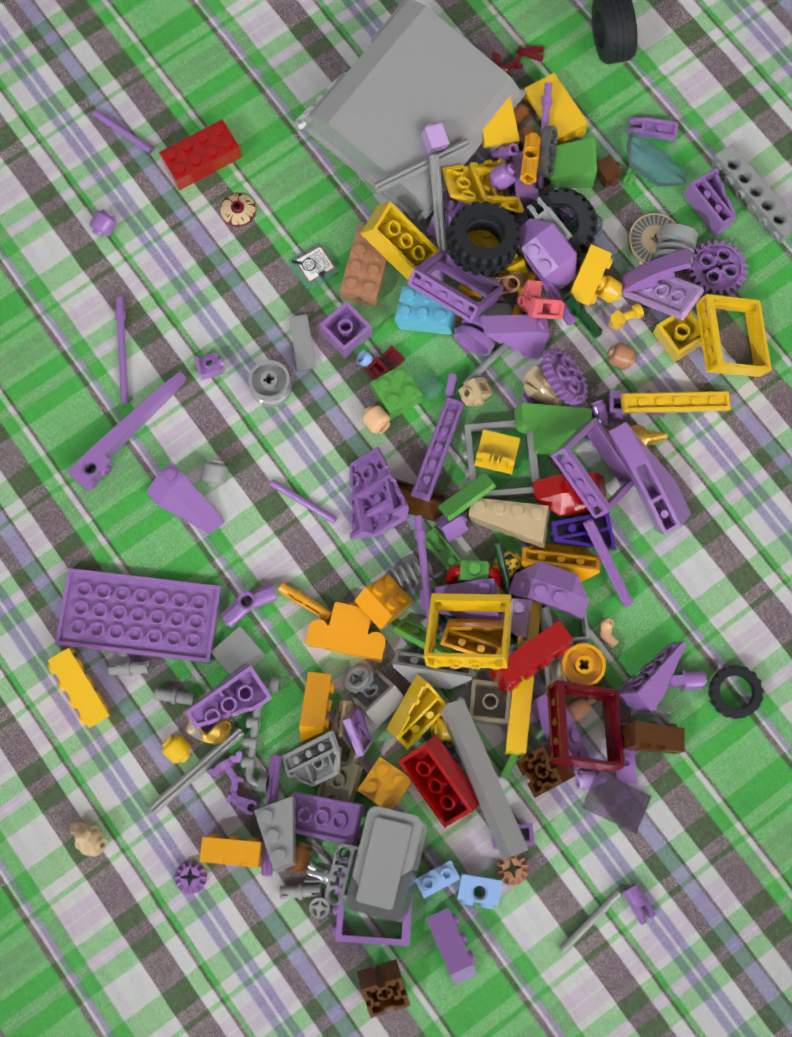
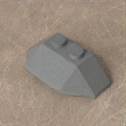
M416 644L403 649H396L393 667L410 683L413 682L418 674L432 687L450 690L472 680L473 668L471 667L455 669L451 667L433 668L426 666L424 649Z
M330 731L281 756V760L287 776L294 777L299 782L314 787L340 774L341 750L334 731Z

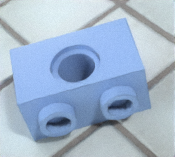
M450 860L418 877L415 882L423 898H426L456 882L460 877Z
M461 874L457 899H461V904L473 906V902L482 903L481 907L493 909L494 905H499L502 881ZM476 886L484 888L485 894L482 898L474 896L473 890Z

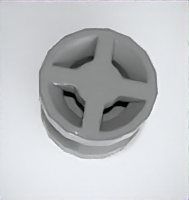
M315 898L309 905V911L313 917L323 918L329 914L330 904L325 898Z

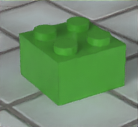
M403 364L370 382L371 391L382 408L390 416V420L422 402V393Z

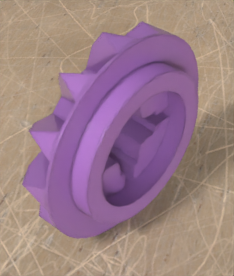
M196 861L183 862L175 872L176 886L181 892L187 894L199 892L207 881V873L203 865ZM190 868L192 875L199 876V878L192 880L191 886H189L190 883L187 879L182 878V876L189 874Z

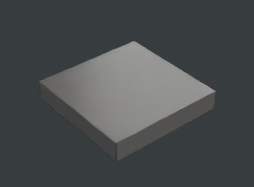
M238 627L211 652L229 674L245 663L253 668L266 656L241 627Z

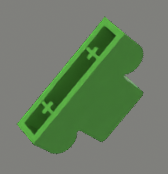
M521 403L514 409L515 426L523 434L533 431L534 452L536 454L551 455L581 425L592 419V410L590 408ZM577 444L571 449L573 452L577 450Z

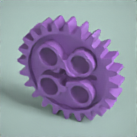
M715 239L713 244L707 240L706 245L701 243L699 249H694L692 268H688L687 272L691 273L689 279H694L693 284L703 287L704 295L711 292V295L717 293L722 296L724 293L725 296H729L730 291L734 294L737 289L741 288L748 274V271H746L748 264H743L747 258H741L743 251L737 252L738 246L731 248V242L724 245V240L722 239L721 243L718 244ZM719 256L726 257V260L721 259ZM702 261H707L710 265H705ZM726 272H731L733 276L727 275ZM708 277H713L716 281H711Z
M553 348L542 356L543 360L541 362L543 366L541 368L545 370L543 375L548 378L546 382L551 384L550 389H554L555 395L558 394L560 400L564 399L565 404L569 403L570 406H576L584 402L588 397L586 394L589 393L586 389L588 385L584 383L586 381L582 376L584 373L579 370V365L576 366L575 359L571 360L570 354L566 355V352L564 350L561 352L560 348Z

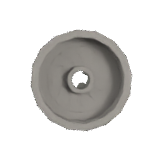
M265 360L256 364L249 373V386L253 398L259 404L265 407H277L288 400L292 385L288 370L283 364L275 360Z

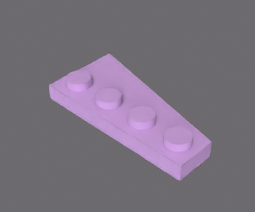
M512 598L511 635L514 634L527 640L532 601ZM499 612L500 620H504L505 612Z

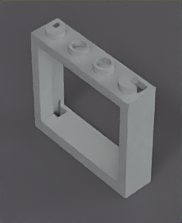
M515 420L464 425V431H461L462 443L465 442L466 449H463V460H467L468 467H465V478L469 479V483L476 479L471 433H481L483 430L492 432L515 430ZM533 431L525 434L531 487L493 490L482 498L509 500L534 497L532 482L540 480L537 454L534 452Z

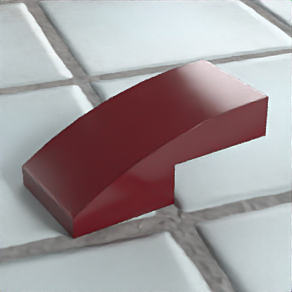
M392 345L379 358L376 357L364 370L373 380H376L398 367L406 359Z

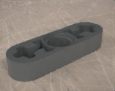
M554 125L545 126L542 131L538 172L542 178L551 177L554 173L558 131Z

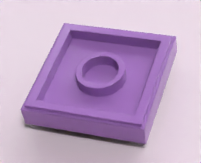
M357 706L349 711L343 719V723L357 757L365 755L373 740L361 710Z

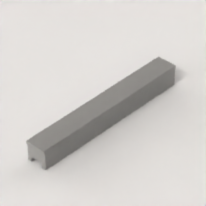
M464 699L446 704L440 713L502 859L506 860L529 850Z

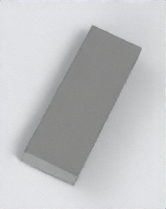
M307 314L289 317L297 370L316 368Z

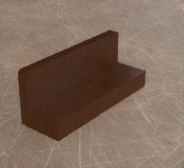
M395 479L409 506L408 514L414 516L422 515V518L433 522L443 515L438 506L449 499L448 495L433 491L428 502L411 496L414 484Z

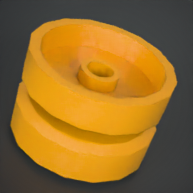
M587 643L576 644L565 653L560 663V675L564 681L595 686L604 676L606 669L605 658L601 651ZM582 664L585 666V669L581 670L579 666Z

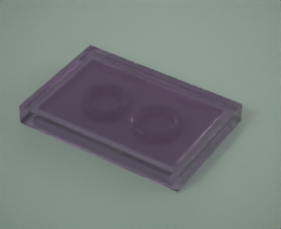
M597 771L582 808L630 832L637 833L651 796L601 771Z

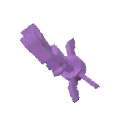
M239 751L236 753V756H231L216 765L214 769L207 770V774L218 776L220 771L225 770L232 782L230 793L227 795V803L231 801L239 810L248 815H253V812L248 810V805L254 804L257 806L258 803L255 800L237 795L238 782H244V780L236 776L231 768L235 764L234 762L242 761L243 752Z

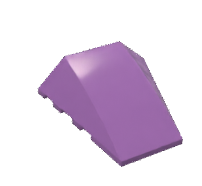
M376 447L350 464V488L352 489V496L350 497V505H352V515H350L352 532H350V539L379 536L407 520L409 506L380 448Z

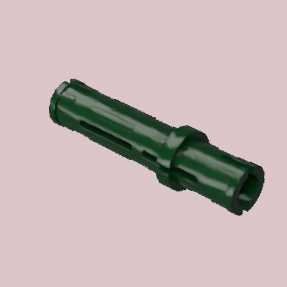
M572 293L566 294L562 301L570 309V313L578 318L593 338L599 337L602 334V328L587 313L585 306L579 303Z

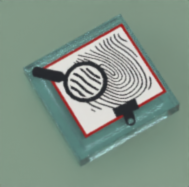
M321 243L289 260V264L307 291L314 289L339 274L338 269Z

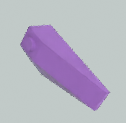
M170 463L156 476L146 492L159 507L186 520L210 535L225 523L173 463Z
M685 642L670 643L654 657V663L643 666L640 669L641 674L634 680L630 677L618 689L619 700L638 712L654 711L666 692L685 648Z
M245 663L184 712L193 726L199 728L228 717L256 710L272 699V696L252 666Z

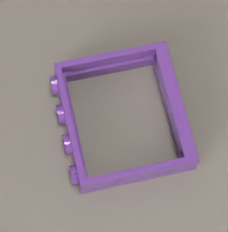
M441 249L413 269L407 285L472 323L498 301L505 286L488 276H483V274L476 276L472 275L473 272L468 271L467 273L463 271V267H458L454 263L455 259H451L449 253ZM439 269L485 298L477 303L432 276L431 273Z
M596 417L581 425L550 455L595 519L610 512L634 486L614 442ZM585 435L588 436L621 483L618 490L608 500L603 496L571 450Z
M342 870L341 872H337L338 874H340V878L345 877V873H343ZM335 883V886L343 888V884ZM335 889V894H338L339 900L341 894L337 889ZM412 899L407 917L402 922L401 939L342 935L345 901L340 905H334L333 915H337V922L332 925V936L335 937V941L409 946Z

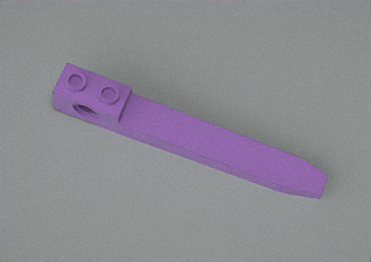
M178 372L158 388L67 471L70 477L86 492L94 489L99 482L98 480L103 475L106 476L111 472L113 463L110 458L186 382V376ZM90 467H96L93 473H88Z

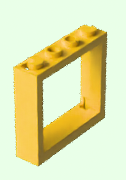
M706 294L696 302L706 372L761 377L772 371L760 300ZM715 309L745 312L753 365L724 363Z
M431 593L424 649L426 666L433 668L451 667L455 669L460 667H471L473 669L492 668L496 670L508 668L513 611L511 595ZM439 611L505 612L501 654L434 653Z

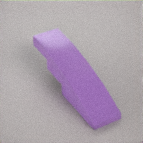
M689 248L654 259L622 276V293L658 286L659 280L675 277V271L692 268Z

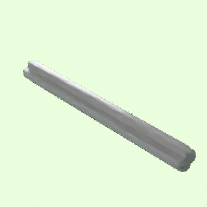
M464 139L435 154H439L440 163L468 150L471 145L468 139ZM429 157L373 184L375 192L380 193L429 169Z
M430 154L429 163L436 244L439 251L443 249L447 252L439 154Z
M239 727L232 731L224 742L214 747L149 805L150 810L154 814L162 810L243 738L244 732Z

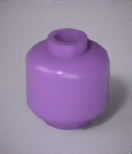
M501 162L490 172L489 181L495 189L506 190L516 181L515 173L517 170L511 163Z
M104 209L96 211L89 223L90 227L93 228L92 232L101 238L103 235L110 236L117 225V221L114 219L116 216Z

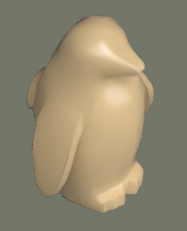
M538 365L534 366L522 379V382L526 383L523 385L525 392L531 398L545 405L562 406L563 400H560L558 394L555 395L554 389H550L551 384L546 382L548 378L543 375L544 372Z

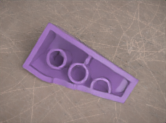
M528 315L480 317L484 334L500 344L506 343L510 346L511 350L522 352V356L525 358L537 360L541 358L550 335L546 318H532Z
M494 578L473 580L431 588V593L498 594V585ZM420 590L421 610H425L423 590ZM439 611V614L459 619L500 620L499 612Z

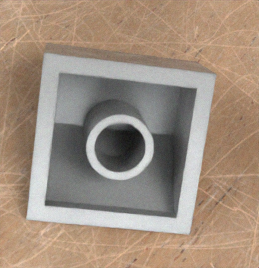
M376 669L373 675L374 682L370 683V688L364 689V693L358 692L355 694L351 692L348 697L378 727L399 707L404 696L389 679Z

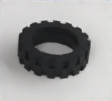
M740 665L727 666L717 672L709 684L708 696L711 699L710 703L712 706L714 705L718 713L723 714L726 718H745L753 714L763 701L762 693H764V688L761 686L762 682L760 678H757V674L754 671L751 672L748 667H741ZM730 676L742 677L751 687V700L743 708L729 707L720 696L721 683Z

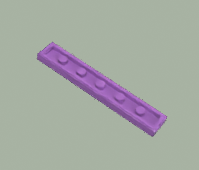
M450 397L446 398L411 496L430 501L463 411L464 402Z

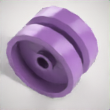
M482 314L472 323L462 319V326H459L454 334L456 342L472 353L482 356L490 355L495 346V340L484 334L480 317L485 315Z

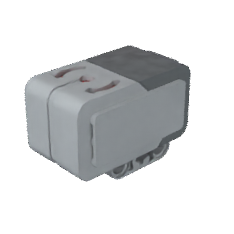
M372 807L367 813L360 846L342 844L335 851L325 891L326 901L331 905H340L347 898V906L353 911L402 922L407 917L427 834V823L415 815L382 807ZM345 848H348L351 852L347 860L341 857V852ZM342 870L345 873V877L340 878L339 882V876H336V873ZM339 882V884H343V888L340 886H333V884ZM335 889L341 894L340 899L336 902L331 898V893Z

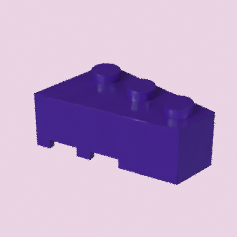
M609 512L596 519L593 515H586L549 523L552 543L595 549L583 524L586 520L593 519L609 551L616 550Z

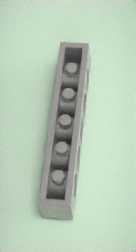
M733 144L718 152L712 161L713 168H718L725 183L733 188L736 196L743 200L751 213H754L760 225L765 227L769 231L771 238L779 244L792 236V213Z

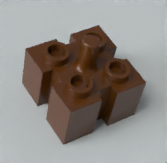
M550 743L516 761L522 775H527L530 780L527 785L534 798L576 776L570 766L551 764Z
M397 959L377 965L375 970L373 967L357 971L361 992L370 1018L386 1014V1009L394 1008V1011L410 1006Z

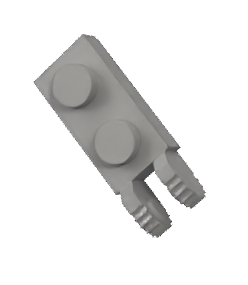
M540 196L536 200L543 207V212L538 214L533 205L529 204L527 206L534 215V219L553 222L567 241L573 237Z

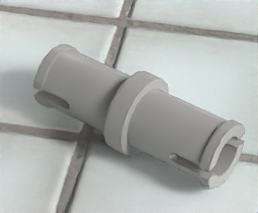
M126 661L125 663L108 664L109 676H132V674L149 673L148 661Z
M157 687L154 693V700L168 701L174 705L180 703L192 706L195 703L196 694L180 692L179 689L168 690Z
M298 883L295 886H280V899L298 898V900H303V898L321 897V884L303 885V883Z

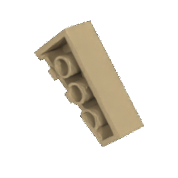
M480 498L470 506L469 518L471 522L545 549L550 515L548 506Z

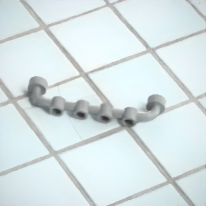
M272 677L270 681L262 682L266 689L270 688V692H280L281 677ZM260 706L258 709L253 710L252 716L247 717L246 727L251 728L250 736H245L244 748H248V754L242 757L241 767L246 768L245 774L249 784L257 787L259 792H267L268 776H260L259 779L253 776L258 746V730L261 723L260 714L262 706Z

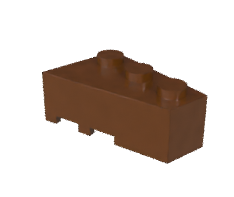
M628 721V724L621 726L623 750L668 754L685 752V728L677 727V724L660 725L657 722Z

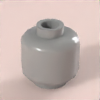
M210 459V462L204 464L202 480L207 482V486L218 488L219 484L223 485L226 483L228 467L224 465L225 462Z

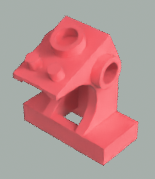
M527 280L517 301L521 310L527 312L528 316L532 318L562 319L565 307L562 299L541 297L543 281Z

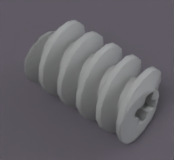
M427 557L429 576L433 579V570ZM413 559L412 566L405 562V569L399 564L398 571L393 567L390 568L393 579L402 589H404L405 583L411 587L412 580L419 584V578L421 577L420 561L418 563Z

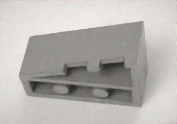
M293 796L254 810L273 870L276 872L296 865V799Z

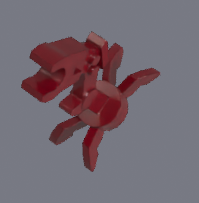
M520 45L516 50L515 60L507 64L501 62V55L499 53L492 52V58L495 60L491 61L512 78V74L508 73V71L514 68L522 69L523 64L520 63L522 57L525 56L536 61H542L544 55L538 53H543L545 47L529 46L522 48Z

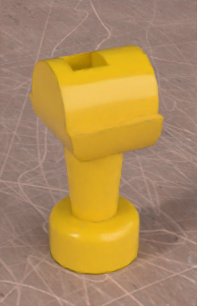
M639 303L631 306V310L624 313L616 310L610 317V328L621 330L626 321L631 318L639 319L644 317L642 306Z

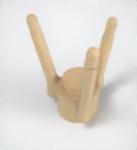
M339 701V707L336 708L331 731L335 733L338 720L341 718L339 737H342L344 730L343 719L355 706V703L352 701Z

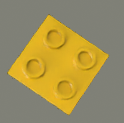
M483 430L474 466L512 474L520 438Z

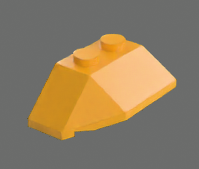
M545 543V549L539 548L536 545L522 548L521 564L525 568L541 561L577 574L581 582L600 573V557L578 546Z

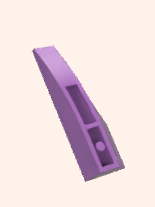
M626 422L609 430L608 432L656 531L666 535L681 527L691 515V512L674 478Z

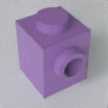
M460 513L451 521L444 514L434 520L440 533L448 542L468 531L465 524L467 519L463 513Z

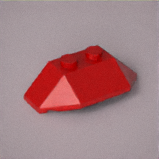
M588 472L603 496L606 497L607 491L604 476L595 472ZM564 474L532 482L535 501L548 506L549 510L556 515L591 514Z

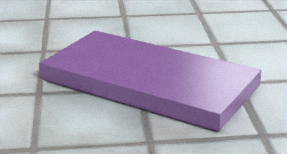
M292 791L291 796L296 799L295 834L356 846L364 805Z

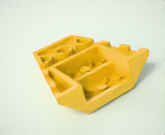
M499 158L495 162L485 160L482 164L473 162L469 166L461 164L442 167L441 172L450 197L472 205V202L479 201V203H483V201H488L489 204H499L500 208L504 207L511 213L524 212L519 197L510 196L507 189H495L489 181L490 172L501 162L506 163L505 160Z

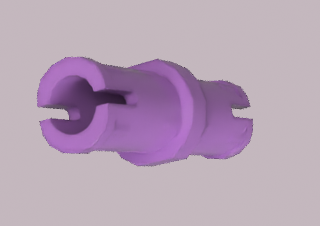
M515 143L501 145L498 149L491 151L490 157L493 161H498L499 158L506 160L510 156L516 155L519 148Z

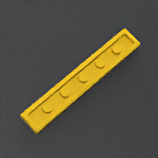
M729 391L622 393L620 395L622 413L731 410Z

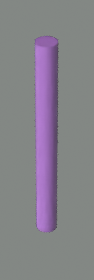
M95 110L93 112L94 117L150 154L153 151V147L100 111Z
M272 479L269 483V486L332 524L336 522V516L276 480Z

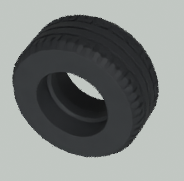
M593 0L592 30L596 51L600 60L608 65L630 61L636 55L638 46L637 21L632 0Z

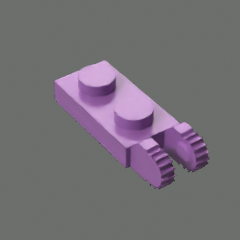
M630 117L628 125L635 126V128H627L626 134L634 137L640 136L676 142L679 123L646 117Z

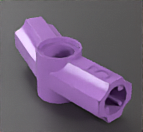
M272 584L250 592H242L238 599L220 614V617L232 628L255 608L276 601L277 597ZM245 598L252 599V603L249 606L242 605Z

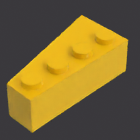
M71 646L48 660L50 664L47 666L52 675L56 674L60 681L57 683L61 690L68 693L70 697L68 701L73 709L77 708L80 715L78 718L82 725H87L90 728L109 717L111 713L100 693L94 690L95 685L91 677L83 672L85 670L83 663L78 657H74L73 653L76 651Z

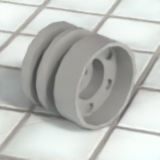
M682 224L662 225L659 231V244L656 245L654 259L689 248L692 264L695 253L693 248L696 247L698 232L692 227Z

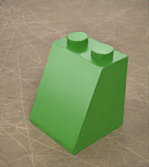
M596 137L557 145L554 173L551 177H546V181H549V188H593L597 173Z

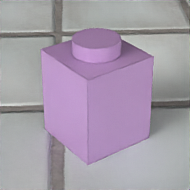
M430 123L425 126L421 137L428 155L448 147L449 141L442 123Z

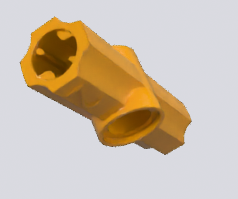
M530 132V134L525 135L520 181L527 185L536 182L541 143V136H538L537 133Z

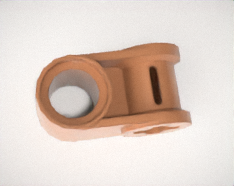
M520 271L489 276L505 286L501 295L517 291L525 282L524 274ZM511 278H515L518 285L513 284Z

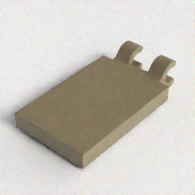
M339 746L341 750L340 774L320 783L316 796L354 803L363 766L359 765V763L364 759V756L357 757L355 750L351 748L349 760L344 759L348 755L349 749Z

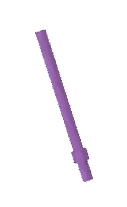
M550 82L545 83L544 96L541 99V105L543 106L541 139L543 128L549 124L550 106H552V83ZM537 169L536 189L543 190L544 177L542 178L539 175Z
M116 297L115 320H117L120 398L121 404H128L124 325L126 311H124L123 297Z
M422 515L414 516L416 528L414 536L418 545L428 625L431 587L425 539L427 538L426 531L423 529Z

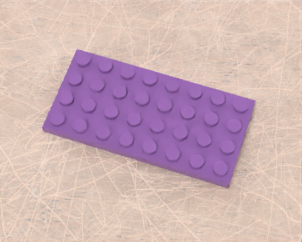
M68 568L55 645L210 664L222 587Z

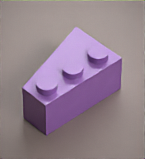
M517 152L511 159H508V164L511 163L517 170L515 173L516 181L509 186L513 190V192H510V196L519 197L524 210H528L527 206L532 204L534 200L537 201L538 189H536V182L527 185L520 181L523 152Z
M718 168L689 183L683 194L715 237L728 230L737 218L731 201L725 194L724 183H721L718 176Z
M449 908L427 917L426 920L454 985L476 976L473 965L476 960L472 951H467L464 945L468 943L464 932L459 933L457 925L460 923L456 914H451Z

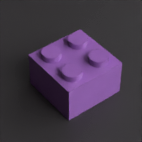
M348 301L319 324L320 333L344 358L372 336L370 324Z

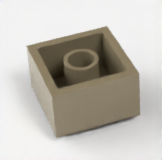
M472 679L469 713L473 722L507 726L509 723L511 692L506 690L503 693L494 681Z

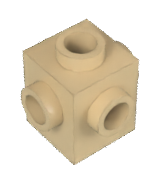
M485 378L469 379L459 389L461 399L466 406L479 407L485 403L484 400L493 394Z

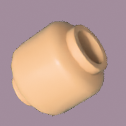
M369 406L364 410L362 421L372 433L381 434L389 428L390 416L381 406Z

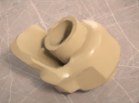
M71 823L70 834L74 835L76 849L80 850L85 856H99L107 844L101 828L95 824Z

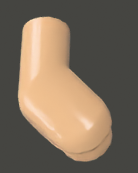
M606 618L600 624V636L613 648L619 641L612 635L614 621Z

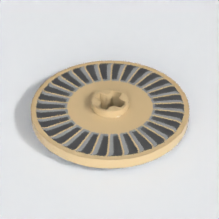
M650 213L636 220L630 229L628 237L630 250L636 259L643 264L654 260L657 244L652 239L654 236L658 239L662 225L677 224L673 219L663 214Z

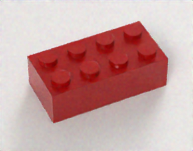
M223 119L159 152L163 165L179 191L242 158L240 147Z
M559 620L508 656V668L492 669L489 674L503 693L506 690L511 692L523 682L522 679L525 678L527 681L533 677L539 670V667L543 670L552 663L555 656L560 658L567 653L574 639Z
M437 734L411 749L398 760L444 828L473 812L479 806L471 783Z

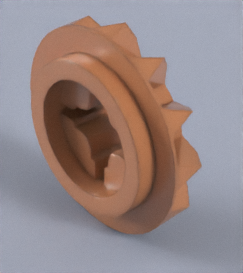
M520 854L503 860L501 856L496 864V873L503 883L511 886L518 885L528 875V864ZM509 860H511L514 866H521V868L515 871V878L511 872H504L510 866Z

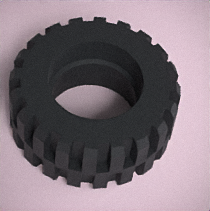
M559 187L557 190L553 188L548 190L546 194L542 193L539 195L540 198L552 211L560 207H566L577 214L579 228L574 237L568 240V242L577 252V258L580 257V254L585 253L590 244H593L595 234L598 232V218L596 217L594 207L583 194L571 188ZM534 200L531 205L540 214L544 209ZM528 209L527 220H529L530 218L534 219V215Z
M477 201L472 202L471 206L469 204L463 206L462 210L459 209L450 222L446 244L450 258L455 259L454 263L458 267L462 266L463 271L467 273L468 271L473 272L472 275L476 276L478 274L489 276L490 273L495 275L500 272V269L504 271L514 260L519 246L520 227L515 222L516 218L513 214L509 215L506 208H500L499 204L496 203L494 205L489 204L488 201H483V203ZM474 230H486L495 235L500 244L491 248L479 247L469 240L467 234Z

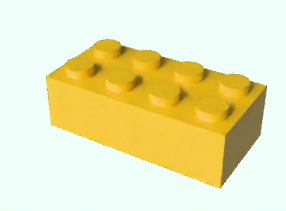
M391 201L376 207L360 233L408 281L415 267L439 252Z

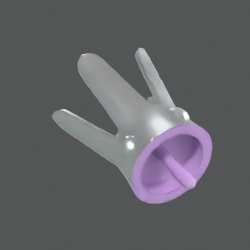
M309 861L308 868L311 870H307V874L310 876H306L304 882L327 885L331 869H324Z

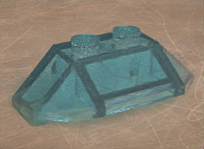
M631 131L629 132L626 143L629 166L634 172L641 174L648 182L656 186L684 185L686 183L687 172L681 169L678 163L642 136Z

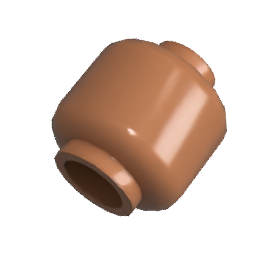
M622 342L617 343L615 346L611 345L607 352L609 356L608 362L621 370L630 368L636 359L635 351L632 347Z

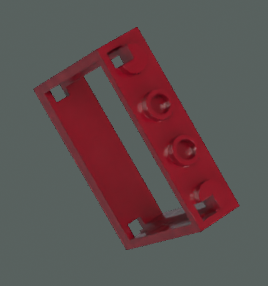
M556 680L548 685L551 764L612 773L624 768L625 757L623 754L619 690ZM565 695L603 701L607 761L569 755Z

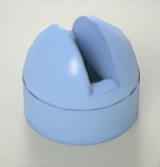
M362 350L357 357V364L366 367L373 361L372 355L365 350Z

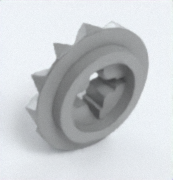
M365 664L354 666L345 676V687L349 692L355 694L358 692L364 693V689L370 688V683L374 682V672ZM356 677L362 678L363 681H357Z

